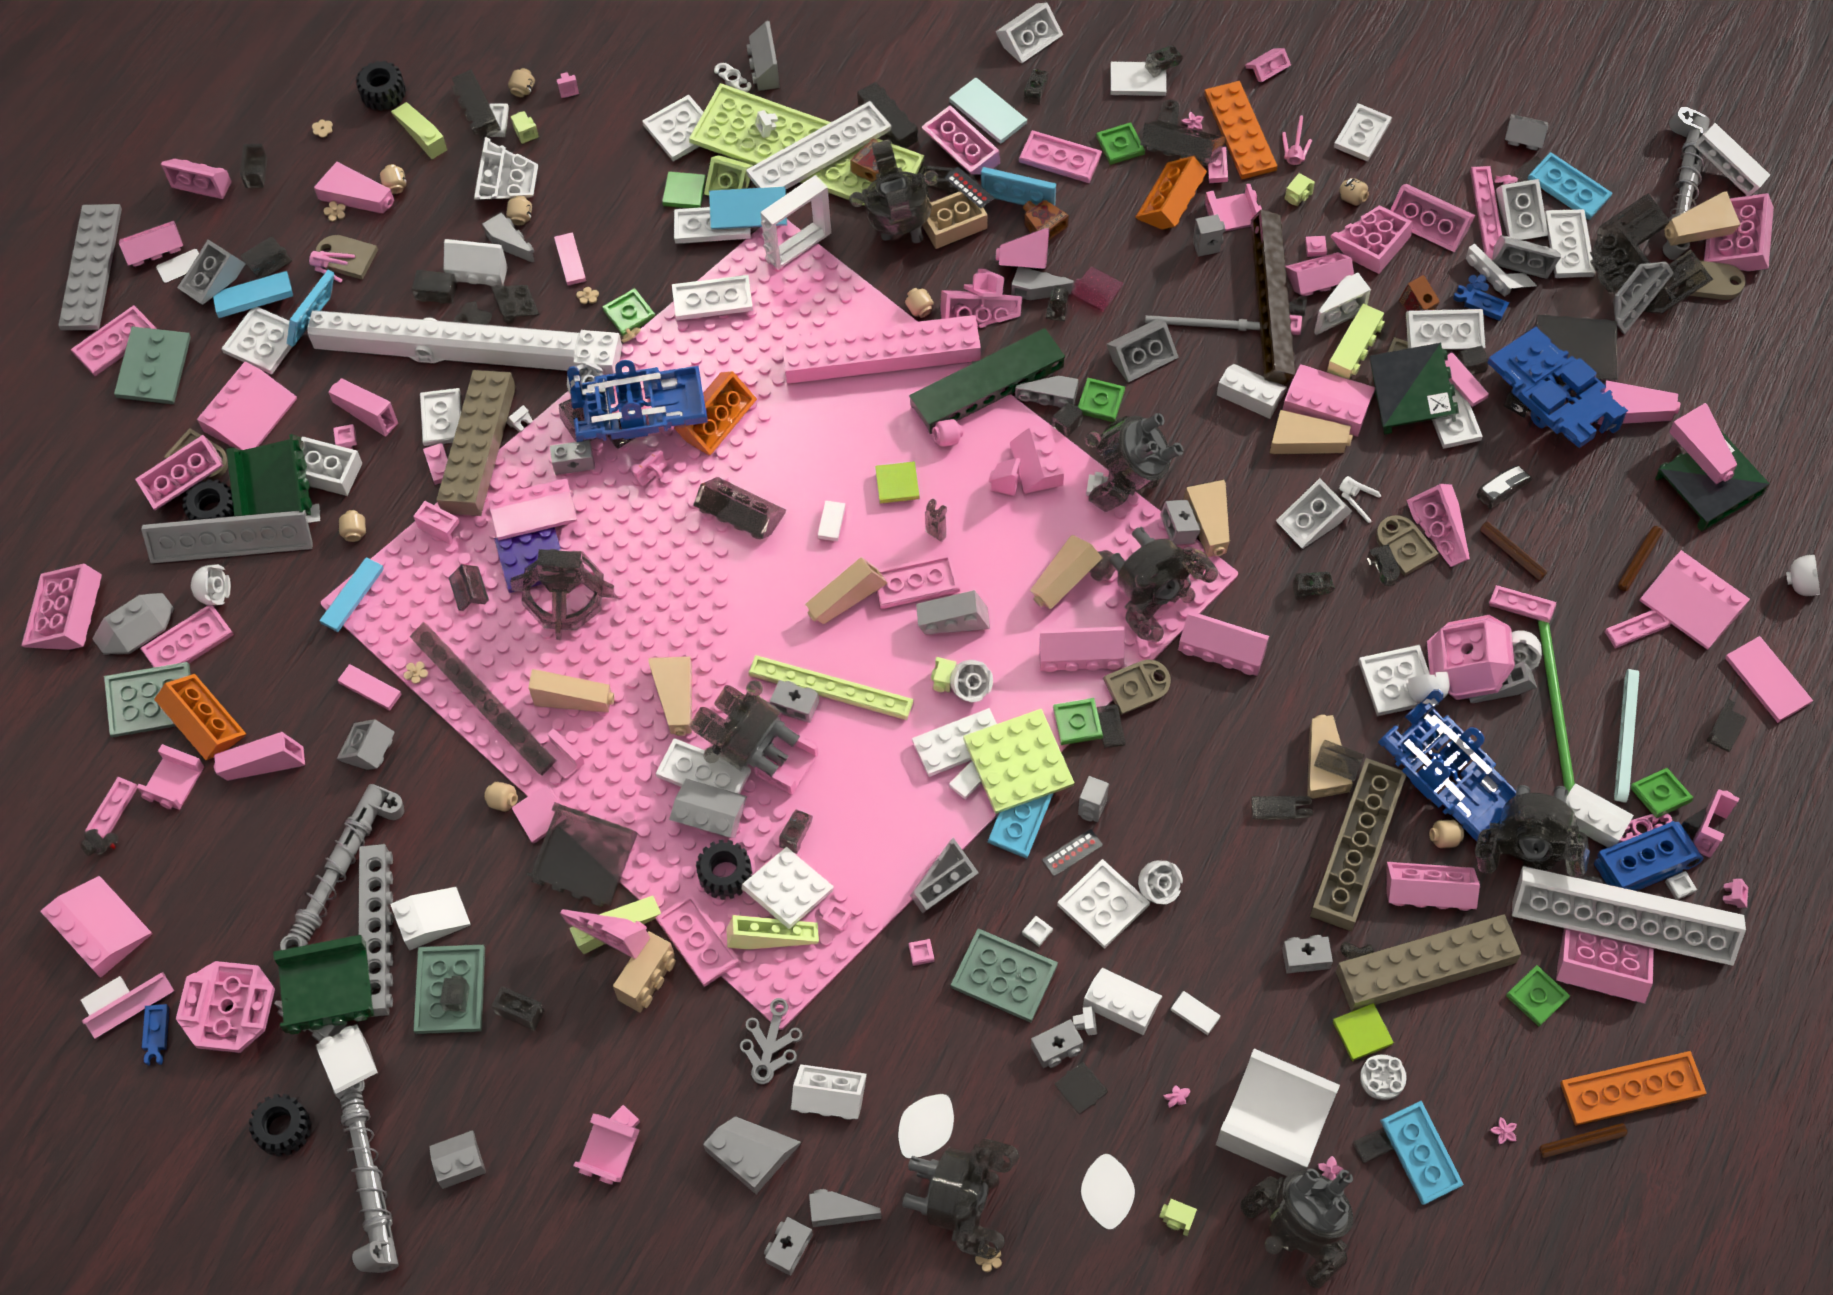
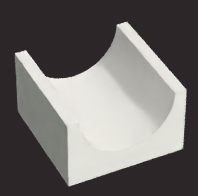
M1254 1049L1232 1106L1221 1127L1216 1145L1290 1178L1304 1175L1340 1085Z

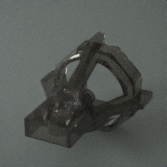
M539 549L538 558L524 568V573L511 578L512 591L522 592V605L543 628L555 629L556 640L562 639V630H578L602 610L603 597L614 598L615 594L614 585L604 581V574L583 551ZM583 563L593 571L594 575L584 568ZM538 581L549 592H552V613L540 608L531 596L529 588ZM580 584H584L594 592L592 599L583 609L567 615V594Z

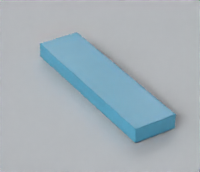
M366 557L320 619L321 624L339 632L384 570L383 565Z

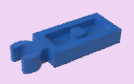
M1461 285L1457 289V292L1461 293V295L1455 293L1453 297L1457 302L1464 301V307L1483 309L1484 315L1501 321L1509 304L1507 301L1474 288L1470 292Z
M167 1004L145 1006L142 1049L148 1051L144 1055V1062L147 1066L150 1065L152 1057H157L156 1062L159 1065L163 1063V1056L160 1054V1050L167 1049L170 1009Z

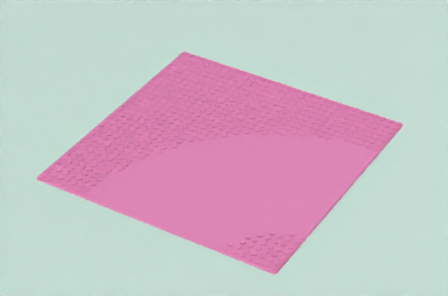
M787 220V226H776L778 246L801 231L789 220ZM760 227L751 235V239L743 241L698 280L748 275L753 311L676 321L673 301L642 327L641 331L633 339L622 345L619 361H632L635 364L636 370L658 367L659 371L699 366L703 392L720 372L733 371L757 398L711 455H707L687 443L674 429L675 426L668 428V431H664V426L659 427V433L648 434V436L612 440L610 434L606 435V441H603V438L586 439L590 440L595 469L555 475L550 446L577 442L574 419L577 418L578 422L585 421L583 408L573 409L571 394L567 391L534 419L531 424L527 425L524 430L499 449L481 516L452 514L458 517L460 522L451 533L453 539L451 545L419 529L416 522H413L371 558V560L383 565L384 570L343 626L527 797L544 785H549L569 818V821L561 825L560 828L638 900L654 896L661 913L690 894H693L726 941V928L733 915L776 919L744 890H742L743 893L740 896L736 893L733 899L726 896L725 900H721L720 896L713 898L711 892L707 894L704 891V887H701L696 871V861H699L698 856L700 853L704 854V847L710 848V843L715 842V844H718L719 840H724V843L731 840L733 845L738 843L741 845V849L745 848L751 862V875L755 874L784 848L788 847L833 885V892L799 920L818 923V944L760 949L732 948L741 963L721 975L724 980L770 1022L773 1017L770 1010L771 1002L776 998L784 999L788 1004V1012L782 1017L779 1030H783L913 901L910 896L953 837L961 849L964 850L999 815V813L995 814L982 783L966 799L949 787L950 782L971 761L928 777L913 745L912 738L990 708L997 724L1042 709L1057 745L1062 752L1069 744L1061 745L1053 705L1094 698L1099 715L1113 701L1103 677L1142 660H1155L1183 632L1188 612L1192 611L1201 614L1237 578L1238 571L1219 556L1207 557L1202 543L1197 539L1194 544L1172 545L1159 509L1051 425L1050 429L1064 471L1063 486L1024 494L1021 480H1019L1015 496L991 491V483L989 482L991 470L995 471L998 463L1014 459L1010 441L1029 427L1047 424V422L1010 394L958 420V425H961L963 429V436L960 437L958 444L940 446L937 442L935 443L932 434H929L928 428L916 410L910 406L909 395L971 365L972 363L970 362L787 384L781 338L918 321L818 243L777 270L771 263L768 264L765 259L766 253L762 236L763 228ZM627 366L622 367V372L629 371ZM641 381L643 400L651 402L650 399H645L643 381ZM613 386L616 404H611V408L618 405L616 386ZM992 395L986 397L984 401L988 400ZM645 405L644 407H641V409L652 408L651 406L647 407ZM958 412L952 414L949 418L954 417ZM646 415L647 425H649L648 415ZM618 418L619 429L621 430V429H622V427H621V422H620V418ZM657 449L662 450L663 456L669 464L662 470L664 476L661 479L654 477L645 486H640L630 467L634 463L641 464L645 461L644 456L649 450L654 452ZM915 461L920 499L880 504L875 466ZM1095 472H1101L1103 476L1109 477L1106 498L1086 496L1089 474L1095 475ZM567 478L577 522L557 526L555 530L568 577L509 593L494 539L497 538L488 497ZM825 501L845 503V512L838 541L818 539ZM1138 527H1143L1150 538H1154L1156 542H1164L1172 546L1177 553V562L1171 573L1177 579L1180 589L1171 599L1156 598L1150 590L1137 594L1130 593L1124 587L1116 568L1109 562V558L1113 554L1120 553L1127 563L1140 550L1141 545L1132 536V532ZM1074 535L1092 544L1102 557L1099 564L1093 567L1096 571L1091 569L1052 609L1045 606L1040 607L1033 600L1035 596L1030 590L1069 537ZM951 553L960 585V592L884 609L880 608L877 593L874 592L825 624L818 620L813 621L807 613L809 609L805 603L860 557L877 569ZM353 574L321 601V605L326 611ZM975 590L988 607L990 629L924 634L918 626L916 607L918 603ZM1124 626L1123 668L1116 670L1100 668L1094 671L1087 669H1078L1076 671L1057 670L1055 672L1040 671V630ZM755 655L913 699V705L907 720L819 696V704L810 723L776 712L787 728L796 732L803 739L812 740L818 749L817 758L793 795L756 777L754 767L749 765L751 773L740 793L747 796L735 838H729L669 820L675 798L681 787L656 777V772L673 739H678L737 762L751 737L765 718L772 712L770 700L777 684L749 676V670ZM690 656L692 662V733H687L683 736L670 733L650 670L649 658ZM936 657L956 661L957 664L966 660L983 662L993 674L991 691L981 701L977 702L962 700L953 692L952 688L950 692L935 691L931 675L935 668ZM417 662H423L425 664L424 669L428 671L426 678L420 677L421 681L418 684H414L412 680L404 678V673L408 671L406 669L407 664L414 663L416 667ZM536 669L609 684L611 692L614 693V704L610 705L609 712L534 706L528 689L531 671ZM735 707L750 716L747 723L753 728L745 739L738 735L733 740L720 731L724 726L731 724L732 711ZM553 728L582 755L585 763L568 779H564L538 753L550 741L547 733ZM778 736L773 739V746H775V744L777 743L779 739ZM804 819H805V823L802 824V825H799V826H794V825H792V824L797 823V822H800V821H802L801 823H803V822H804ZM724 862L718 864L712 873L718 877H727L734 873L737 867L732 863ZM833 901L852 911V916L841 932L822 922L824 914ZM782 1005L776 1007L777 1012H782L784 1009Z

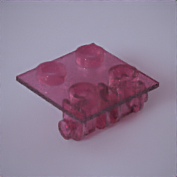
M1091 266L1083 278L1076 279L1074 283L1076 287L1072 290L1071 294L1104 311L1124 283Z

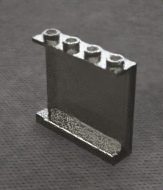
M1548 314L1537 315L1534 327L1541 330L1558 349L1567 350L1569 352L1567 358L1571 356L1575 359L1581 358L1597 373L1596 378L1604 385L1606 381H1618L1617 321L1586 317L1550 316ZM1559 377L1554 378L1556 383L1562 387L1566 385Z
M554 802L552 811L555 812L532 873L527 872V876L533 878L531 882L538 885L551 884L552 890L561 893L564 890L572 892L571 896L577 899L590 898L592 899L590 903L599 907H603L604 904L611 906L638 833L627 827Z

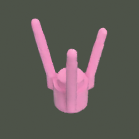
M1302 115L1299 117L1295 145L1291 146L1290 149H1288L1286 133H1282L1285 151L1284 159L1291 165H1299L1305 161V156L1312 142L1309 139L1304 150L1299 146L1303 124Z
M312 251L309 264L315 266V271L325 274L327 270L323 269V267L326 268L329 262L342 265L348 264L346 261L329 257L355 258V255ZM334 275V280L341 283L342 279Z

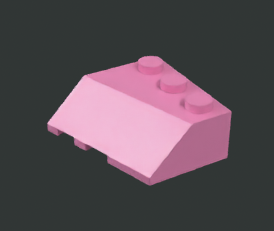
M1379 205L1361 216L1359 221L1346 225L1345 229L1341 232L1333 233L1331 238L1344 255L1351 257L1352 261L1379 274L1411 237L1412 221Z

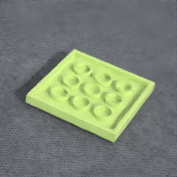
M1042 709L963 736L964 743L995 814L1074 786L1073 778Z

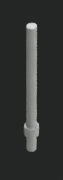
M1146 316L1145 323L1160 320L1166 322L1167 325L1238 329V331H1246V329L1260 330V322H1248L1247 319L1231 321Z

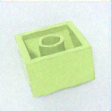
M720 155L711 157L704 194L709 195V191L747 189L750 184V178L747 176L746 170L753 165Z

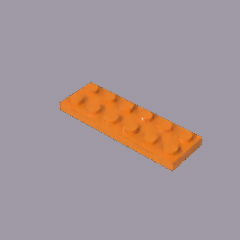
M1240 81L1205 89L1204 95L1241 180L1277 171L1276 161Z
M1691 1051L1574 1077L1560 1082L1575 1126L1703 1097L1707 1094Z

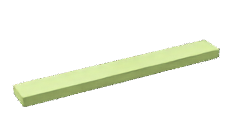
M755 655L749 670V676L776 684H778L779 680L784 682L791 681L799 687L812 688L819 696L904 720L908 719L913 705V699L757 655Z

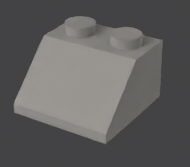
M1511 114L1505 140H1508L1510 145L1519 146V143L1526 144V148L1538 150V147H1543L1548 122Z
M375 719L354 723L337 760L365 770L376 769L382 764L384 760L383 755L392 744V737L395 732Z
M473 1130L429 1146L437 1182L442 1189L486 1173Z

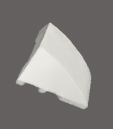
M485 137L474 199H512L515 196L533 197L538 164L519 154H513L505 150L506 147L502 145L500 147L490 142L491 139Z

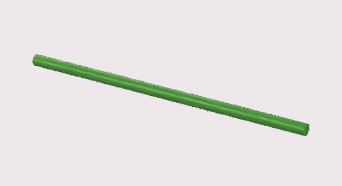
M1538 620L1563 783L1566 790L1568 789L1569 794L1575 782L1550 626L1548 622ZM1572 828L1571 834L1574 851H1585L1583 833Z

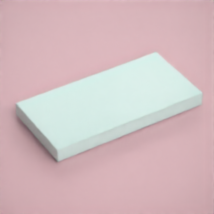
M974 78L949 97L951 104L1000 144L1027 124V119L977 78Z

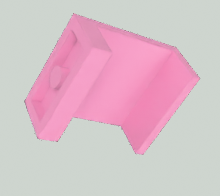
M1246 184L1244 194L1216 199L1214 191L1206 192L1205 206L1208 215L1218 214L1220 221L1224 222L1225 232L1251 227V219L1262 209L1256 202V191L1252 190L1250 184Z
M800 737L796 744L791 747V745L779 738L774 747L789 757L784 761L782 767H778L772 777L758 767L754 768L756 777L793 795L817 758L818 749L816 744L810 739Z
M162 744L158 752L163 759L147 786L138 784L137 788L142 794L141 797L149 802H153V800L158 801L160 805L167 809L173 807L180 810L203 771L204 765L199 758Z
M1718 789L1707 806L1693 839V843L1699 852L1707 857L1712 856L1724 837L1723 833L1708 827L1713 813L1727 819L1739 800L1731 792Z
M593 1114L590 1122L594 1125L580 1162H575L574 1166L580 1168L579 1173L590 1177H592V1174L601 1176L600 1181L611 1185L613 1181L621 1182L640 1130L602 1115Z

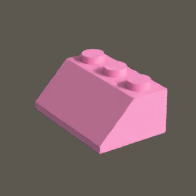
M171 159L161 163L171 188L223 199L232 182L227 170L223 168H214L205 164H197L179 159Z
M171 221L120 239L119 245L127 264H133V267L143 264L145 259L151 258L155 260L163 257L162 253L169 251L172 254L180 251L183 242L175 222Z
M1339 252L1285 266L1294 292L1302 296L1312 295L1313 291L1330 290L1331 286L1339 285L1346 276L1354 275L1352 258Z
M1049 423L1029 427L1010 441L1014 459H1020V480L1024 494L1063 486L1064 471Z

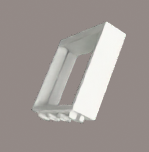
M816 175L761 212L763 246L766 253L765 259L768 264L771 263L779 270L831 234L828 187ZM811 201L813 223L778 246L776 224Z

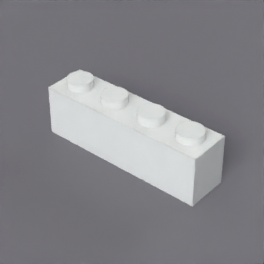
M1716 123L1706 130L1694 144L1707 159L1747 196L1752 195L1770 176L1764 168Z

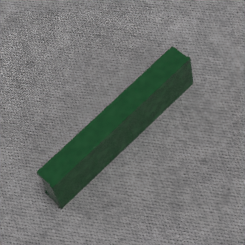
M1044 328L910 394V406L916 410L928 428L929 434H932V429L935 427L933 425L936 422L950 419L958 421L1014 393L1016 385L1040 380L1064 368L1065 355ZM1059 362L1056 366L1052 367L1054 363ZM1026 378L1022 383L1018 384L1019 381ZM992 395L988 400L984 401L986 397ZM958 412L954 417L949 418L952 414Z

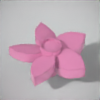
M1190 112L1189 119H1183L1181 122L1188 125L1187 130L1189 133L1194 128L1202 130L1201 122L1203 117H1195Z
M1510 175L1496 176L1495 183L1503 182V185L1518 181L1517 177H1511Z
M1175 1086L1172 1094L1163 1095L1165 1099L1170 1100L1168 1103L1170 1108L1176 1103L1178 1105L1186 1104L1185 1098L1188 1097L1190 1090L1188 1088L1180 1090L1178 1086Z
M1500 1117L1498 1121L1499 1127H1493L1490 1131L1499 1135V1145L1504 1143L1506 1139L1516 1142V1136L1512 1131L1516 1128L1517 1124L1510 1123L1507 1125L1505 1120Z
M1333 1156L1328 1159L1327 1164H1318L1319 1169L1324 1172L1320 1178L1324 1180L1328 1178L1330 1181L1334 1180L1336 1174L1343 1170L1342 1167L1337 1165Z

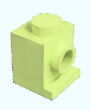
M525 111L511 116L513 128L521 144L539 137L535 123L531 117H527Z
M1299 173L1287 187L1285 200L1292 205L1298 206L1302 201H1306L1309 195L1313 194L1315 182Z
M936 657L935 668L931 675L935 691H951L950 676L952 670L957 665L956 661Z
M1171 1199L1169 1205H1163L1159 1217L1163 1218V1222H1166L1168 1227L1174 1230L1183 1229V1235L1187 1236L1197 1209Z

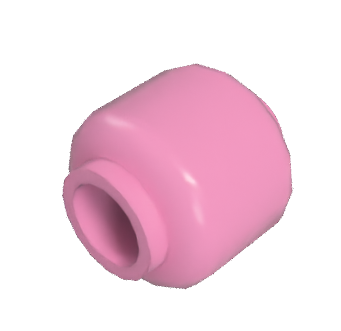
M954 419L938 421L932 429L933 440L940 446L956 445L959 443L960 437L963 436L962 426L958 425Z

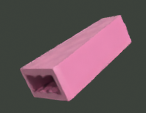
M336 162L314 187L317 197L321 201H335L337 204L342 203L345 206L382 214L394 202L391 189L339 162Z
M342 378L332 385L329 390V395L334 404L385 437L398 424L391 402Z
M1606 381L1605 392L1611 390L1613 392V399L1628 410L1622 424L1672 421L1674 414L1679 412L1680 402H1677L1678 394L1612 381ZM1604 416L1599 418L1598 424H1602Z
M1706 403L1673 422L1669 433L1715 484L1721 481L1726 482L1734 476L1733 472L1737 463Z
M283 732L214 755V770L217 775L227 781L305 765L303 746Z

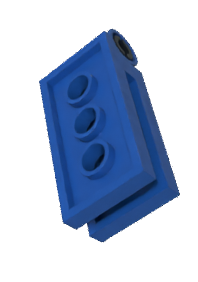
M1672 821L1599 851L1597 855L1599 858L1595 860L1594 865L1607 885L1637 891L1681 873L1683 869L1687 870L1695 867L1703 860V856L1680 822Z

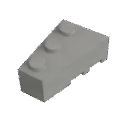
M975 590L916 604L918 626L924 634L990 629L988 607Z
M954 837L948 842L910 895L922 913L978 874V871Z

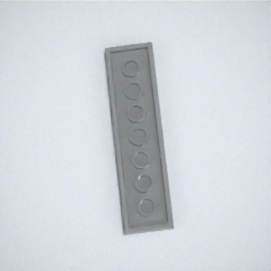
M120 204L82 205L58 325L60 330H99L122 211Z
M305 510L303 512L292 511L143 525L141 529L150 563L312 549L313 547Z

